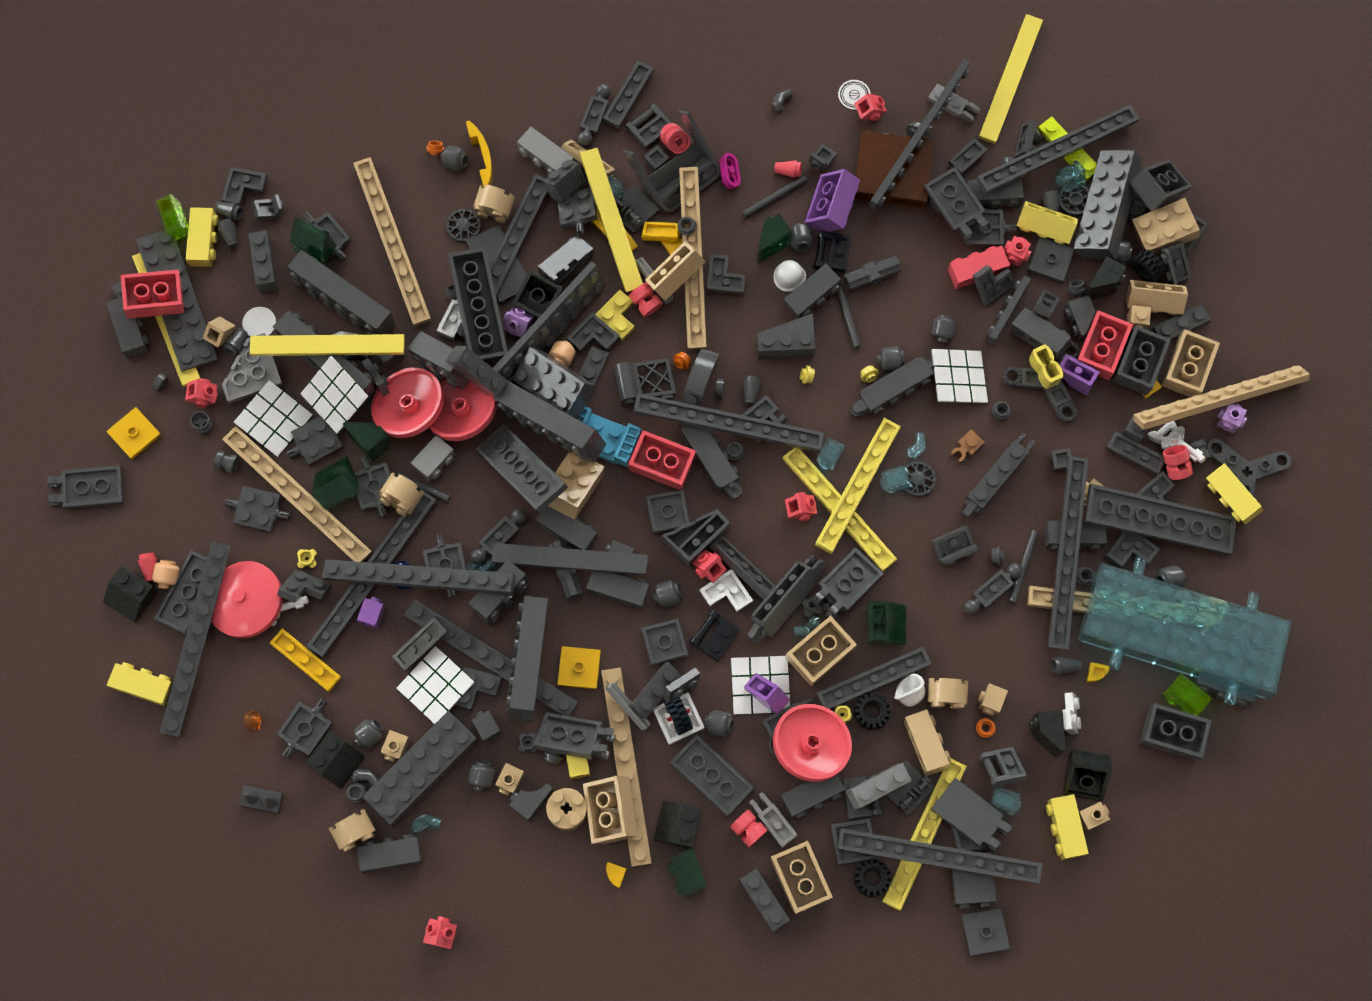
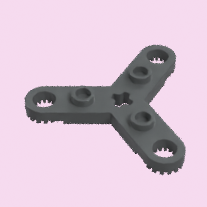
M1072 341L1070 347L1074 349L1075 354L1071 355V357L1076 359L1080 353V348ZM1065 352V353L1062 355V357L1057 361V363H1058L1059 365H1060V363L1062 362L1063 358L1065 357L1066 352ZM1009 367L1004 371L1002 380L1007 386L1044 390L1060 421L1069 423L1075 419L1077 409L1062 380L1058 385L1045 389L1039 381L1038 373L1033 368ZM1015 373L1017 380H1008L1007 374ZM1066 408L1071 410L1072 416H1064L1062 410Z
M1219 439L1211 440L1206 447L1207 451H1210L1212 459L1220 466L1225 463L1253 497L1256 480L1284 471L1292 462L1290 455L1284 451H1278L1248 462ZM1214 444L1219 446L1220 453H1214L1211 450V446ZM1281 456L1286 460L1284 466L1277 463V457ZM1245 469H1248V473H1251L1247 477L1242 473Z

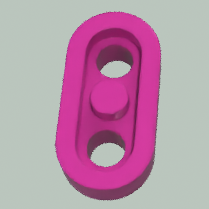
M726 153L719 160L722 182L728 189H735L741 183L738 160L733 154Z

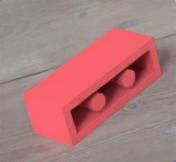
M992 246L984 252H974L967 258H956L951 261L948 272L955 289L974 284L973 275L986 265L992 268L994 276L1004 269H1009L1010 263L1003 247Z

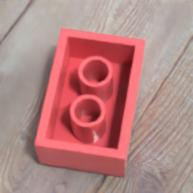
M179 270L121 275L123 310L127 319L184 313L182 282Z
M1098 310L1093 317L1077 360L1100 372L1098 377L1109 381L1114 374L1133 324Z
M643 430L628 463V469L677 490H682L696 458V451Z

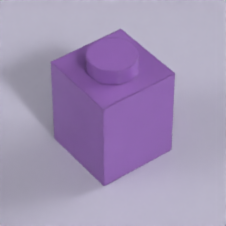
M371 597V599L364 598L357 618L359 624L375 629L379 628L386 609L382 600Z

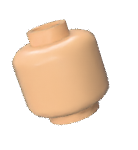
M564 340L555 342L549 355L569 367L576 352L572 344Z
M160 560V563L154 565L152 580L158 583L159 588L170 589V585L173 586L177 582L180 568L174 561Z

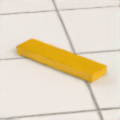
M283 628L271 640L270 644L326 691L330 692L341 680L342 677Z

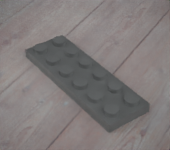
M504 424L475 448L538 513L568 488Z

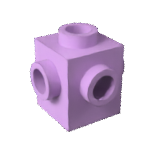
M514 307L504 315L503 322L505 324L503 330L508 331L511 335L522 337L532 326L535 315L526 312L522 308Z
M1236 403L1229 404L1225 408L1221 407L1217 415L1219 420L1216 426L1225 431L1235 433L1239 427L1243 428L1247 420L1244 417L1247 410Z

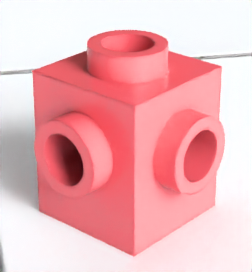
M867 93L854 103L860 119L877 121L881 118V115L887 112L884 100L878 95Z
M1016 236L1013 237L1012 241H1007L1004 251L1009 263L1020 267L1023 260L1027 261L1032 252L1029 250L1031 243L1025 238Z
M207 379L190 381L187 383L185 401L195 403L197 407L206 408L208 405L214 404L217 399V385L210 383V380Z
M800 492L785 499L788 518L807 521L810 520V516L817 514L814 495H806L805 492Z
M707 550L699 554L692 562L696 567V574L701 579L705 577L712 583L727 570L721 562V557L714 552L712 554Z
M438 916V920L429 918L423 943L451 949L457 925L449 923L450 919Z

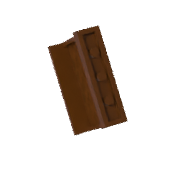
M870 130L862 131L856 177L860 179L854 199L871 201L912 137L894 136L891 133L880 134ZM922 138L924 140L919 150L915 148L913 151L915 155L910 164L906 163L904 165V173L900 178L896 177L894 180L896 184L891 192L887 191L885 194L887 198L884 203L925 209L928 194L924 189V185L930 181L934 141Z

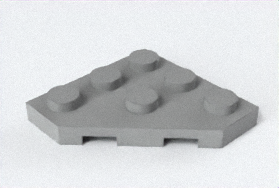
M262 333L256 336H266V334ZM247 338L244 342L241 353L237 355L228 377L222 383L228 404L258 394L269 380L277 387L283 385L273 356L250 355V338Z

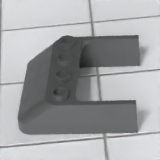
M679 110L678 113L692 136L693 143L685 152L678 154L650 176H647L634 152L623 151L645 191L666 212H672L681 206L679 168L698 167L699 192L715 181L721 174L720 165L690 112Z

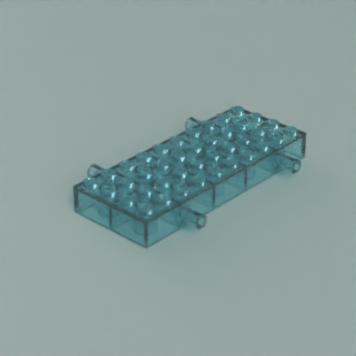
M1141 557L1135 558L1132 572L1104 563L1099 565L1095 572L1078 641L1112 651L1108 663L1109 667L1112 668L1115 665L1114 669H1120L1123 655L1211 681L1227 687L1224 702L1228 704V701H1230V705L1237 704L1239 691L1267 700L1276 694L1292 621L1258 611L1260 594L1257 593L1255 596V592H1249L1246 607L1144 576L1147 560L1143 558V561H1141Z

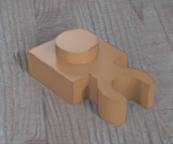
M971 429L958 441L957 444L960 448H954L950 455L953 456L955 453H959L961 458H959L958 463H961L965 459L966 453L971 457L985 442Z

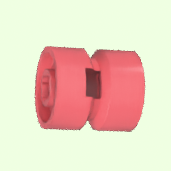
M669 123L662 128L660 139L673 153L681 154L689 148L690 137L679 125Z
M647 282L638 286L629 294L632 302L635 305H639L638 310L643 317L651 315L663 305L659 296L653 294L654 290Z
M1175 445L1163 451L1169 479L1180 480L1193 474L1187 446Z
M749 809L730 826L736 835L742 836V841L748 848L768 831L761 822L755 821L756 817Z

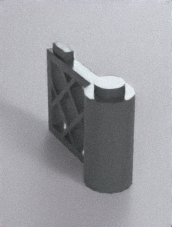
M669 358L637 363L623 362L614 366L620 401L625 406L635 405L637 393L642 394L641 387L644 383L653 388L651 393L644 395L661 397L663 399H673V395H676ZM665 364L666 372L664 375L654 370L657 365ZM644 367L649 370V373L644 378L638 374L637 368ZM651 373L661 378L656 385L647 380ZM662 380L670 385V390L663 391L658 387Z

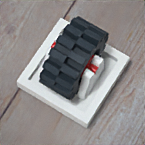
M688 692L653 709L668 745L705 729Z

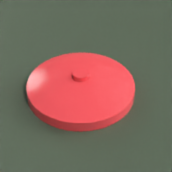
M406 368L395 372L387 378L389 382L387 388L390 393L383 397L379 389H377L371 405L373 420L385 434L395 438L412 437L428 429L440 415L444 404V390L441 383L434 374L422 368Z
M444 379L439 380L444 390V404L440 415L429 427L432 433L444 440L462 441L482 432L490 424L496 413L497 402L493 399L494 396L486 395L471 381L462 390L457 386L456 388L451 387Z
M242 561L225 568L211 619L213 625L224 634L241 639L254 637L266 631L277 619L283 604V598L277 595L278 589L282 585L276 574L263 564L253 561Z
M802 704L788 710L778 721L773 733V748L778 761L790 774L805 781L821 782L835 777L846 766L851 756L852 740L846 724L835 712L816 704Z

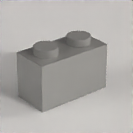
M436 435L415 457L411 465L414 470L431 482L432 479L435 480L440 476L441 470L445 465L448 466L455 458V452L453 448Z

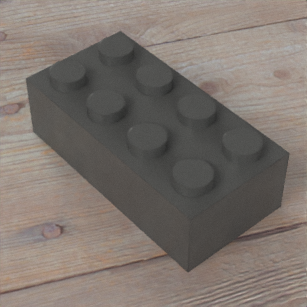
M529 347L512 378L513 381L541 400L575 419L580 417L596 387L543 350Z

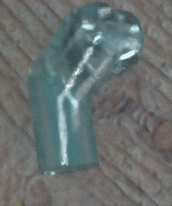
M423 814L412 822L411 829L413 832L418 833L428 826L439 828L441 819Z

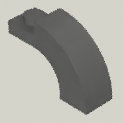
M703 348L700 350L687 381L682 403L701 407L705 391L720 354Z

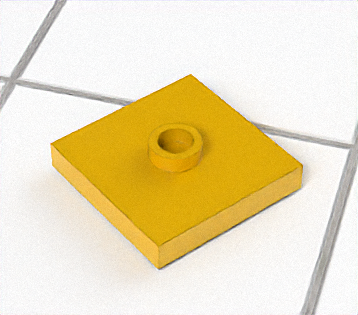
M137 407L106 431L132 460L161 436L159 431Z
M562 646L557 685L597 690L601 650Z

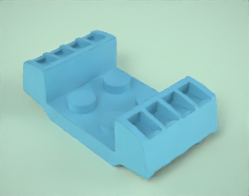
M585 407L577 420L595 429L607 444L599 458L628 467L642 429L630 423L626 427L592 414V409Z

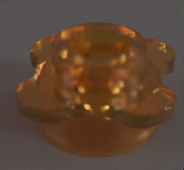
M250 709L248 713H245L244 724L246 728L259 730L261 717L258 711Z

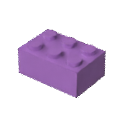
M846 169L821 174L805 224L817 232L844 229L849 212L853 206L855 194L858 191L860 179Z

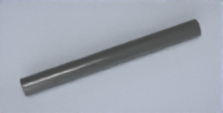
M801 176L742 212L744 217H749L808 181L806 176Z
M841 282L837 295L853 347L859 348L861 346Z
M1031 530L1020 564L1022 575L1015 579V584L1008 601L1010 603L1016 604L1039 534L1037 531Z

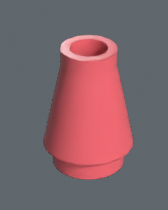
M797 160L776 162L774 171L775 173L796 179V177H801L802 162Z
M154 553L141 554L137 561L146 582L153 581L152 576L154 565L157 563V557H155Z

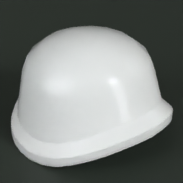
M793 260L782 262L774 271L775 285L784 292L794 291L806 280L805 270Z
M918 674L907 675L897 685L894 698L905 706L917 705L922 701L926 693L924 679Z

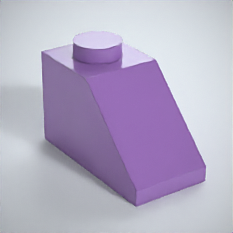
M1067 354L1060 363L1063 378L1067 384L1076 391L1088 396L1100 372Z
M757 673L744 686L746 691L777 715L790 701L778 685Z

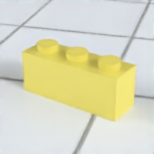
M1025 201L1017 226L1024 232L1032 231L1037 233L1039 237H1050L1059 244H1069L1078 219Z
M190 208L186 261L190 267H212V262L216 259L214 243H217V232H215V228L218 226L219 217L213 208Z
M1225 463L1206 477L1209 482L1207 484L1209 489L1214 494L1216 492L1219 493L1221 496L1219 500L1226 508L1228 506L1231 507L1234 511L1231 514L1238 522L1242 520L1246 525L1264 511L1262 506Z
M123 662L122 665L115 663L107 686L111 689L167 707L173 682L170 681L171 678L160 674L159 677L152 675V671L144 668L138 671L134 669L133 665Z
M1075 795L1048 800L1046 811L1052 819L1051 832L1053 836H1056L1057 844H1055L1057 855L1061 856V860L1089 854Z

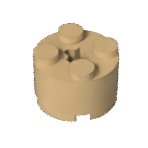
M480 185L473 208L478 212L477 215L487 219L488 216L495 218V221L505 223L509 218L515 196L511 193L508 196L504 194L505 190L495 186L485 185L483 188Z
M391 473L379 491L381 497L379 501L385 506L389 507L391 505L396 508L398 514L406 517L407 514H412L423 497L424 492L416 490L418 486L408 478L400 474L398 477H395V473Z
M929 678L928 703H930V707L942 708L946 704L950 705V709H962L964 705H967V680L963 681L962 684L961 679L939 678V680L934 682V678Z
M571 788L559 789L553 792L548 799L546 812L551 823L558 829L572 831L585 821L587 817L586 802L578 791ZM566 805H569L572 811H568V814H565L564 810H562Z
M365 809L360 811L361 815L354 813L336 823V829L334 827L329 828L339 850L343 849L344 852H347L357 846V841L362 840V842H365L375 836L373 832L376 830Z

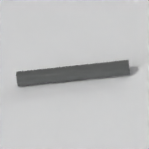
M400 472L397 474L396 477L400 474L414 482L418 486V490L421 489L429 495L447 503L449 502L450 495Z

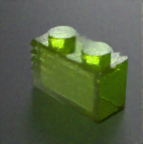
M172 194L156 200L162 222L164 223L163 225L165 226L164 229H166L165 232L176 240L187 236L189 226L180 201Z
M1183 674L1178 675L1163 693L1167 696L1166 700L1170 704L1179 706L1182 712L1199 716L1212 700L1209 695Z

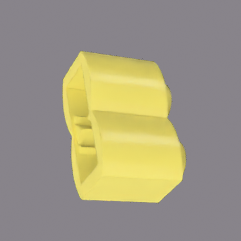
M1047 345L1034 349L1029 357L1031 367L1038 373L1041 385L1045 389L1058 385L1063 378V371L1060 365L1054 361L1052 350Z

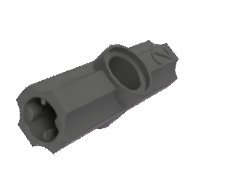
M896 256L880 262H869L863 265L861 269L844 275L846 287L851 291L867 284L870 286L875 285L885 277L901 272L900 262Z
M558 540L549 545V547L567 549L564 540ZM555 568L567 600L583 595L576 576V570Z

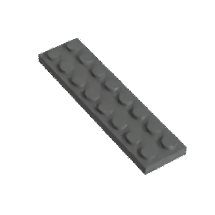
M172 228L137 238L136 242L147 272L179 270L184 313L162 315L181 372L218 362L213 345L203 339L206 324Z
M591 261L493 367L507 381L516 385L512 378L529 347L545 351L566 330L567 326L578 317L579 313L590 304L596 294L602 291L606 284L595 263Z
M1090 484L1088 487L1084 515L1085 523L1225 555H1231L1233 552L1236 519L1233 516L1095 484Z

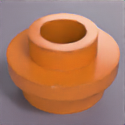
M429 141L426 146V150L435 156L440 155L445 150L443 143L440 141Z
M680 352L673 356V361L677 368L687 370L690 367L691 359L686 353Z
M983 718L976 724V732L983 738L993 736L996 731L995 723L989 718ZM983 725H987L989 727L988 732L983 731Z

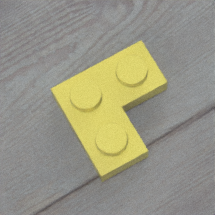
M621 290L595 314L620 336L621 341L635 329V326L623 316L634 303Z

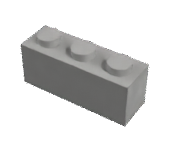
M530 127L517 141L518 152L525 158L529 157L538 168H544L548 175L558 170L564 161L569 159L574 161V157L533 127Z
M899 763L845 792L853 808L857 809L912 780L904 764Z

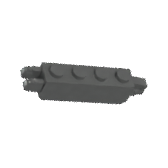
M917 357L862 389L859 401L851 407V415L854 418L865 413L868 416L873 413L877 415L888 404L892 406L900 401V397L913 394L917 387L927 386L932 382L931 379L934 375L933 359L925 360L923 357Z
M682 424V438L690 449L696 451V460L716 491H725L732 500L741 497L743 492L738 483V476L740 474L737 468L731 466L728 462L730 459L726 451H721L718 445L720 443L714 434L711 435L708 429Z
M1022 433L1016 441L1014 440L967 496L964 502L967 507L961 513L963 517L968 519L973 511L978 514L985 508L1027 457L1030 449L1036 443L1035 441H1030L1027 447L1024 448L1020 443L1024 441L1026 434Z
M811 555L804 563L795 562L751 615V621L754 624L747 636L752 642L758 644L766 635L771 638L820 581L818 576L826 566L825 561L820 559L817 561V557Z

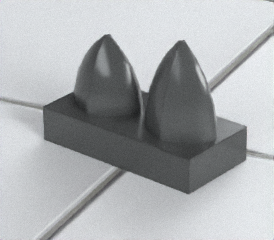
M1031 119L1021 125L1014 158L1036 149L1037 147L1032 142H1038L1043 139L1041 133L1036 128V121Z
M243 785L239 805L279 813L284 794Z

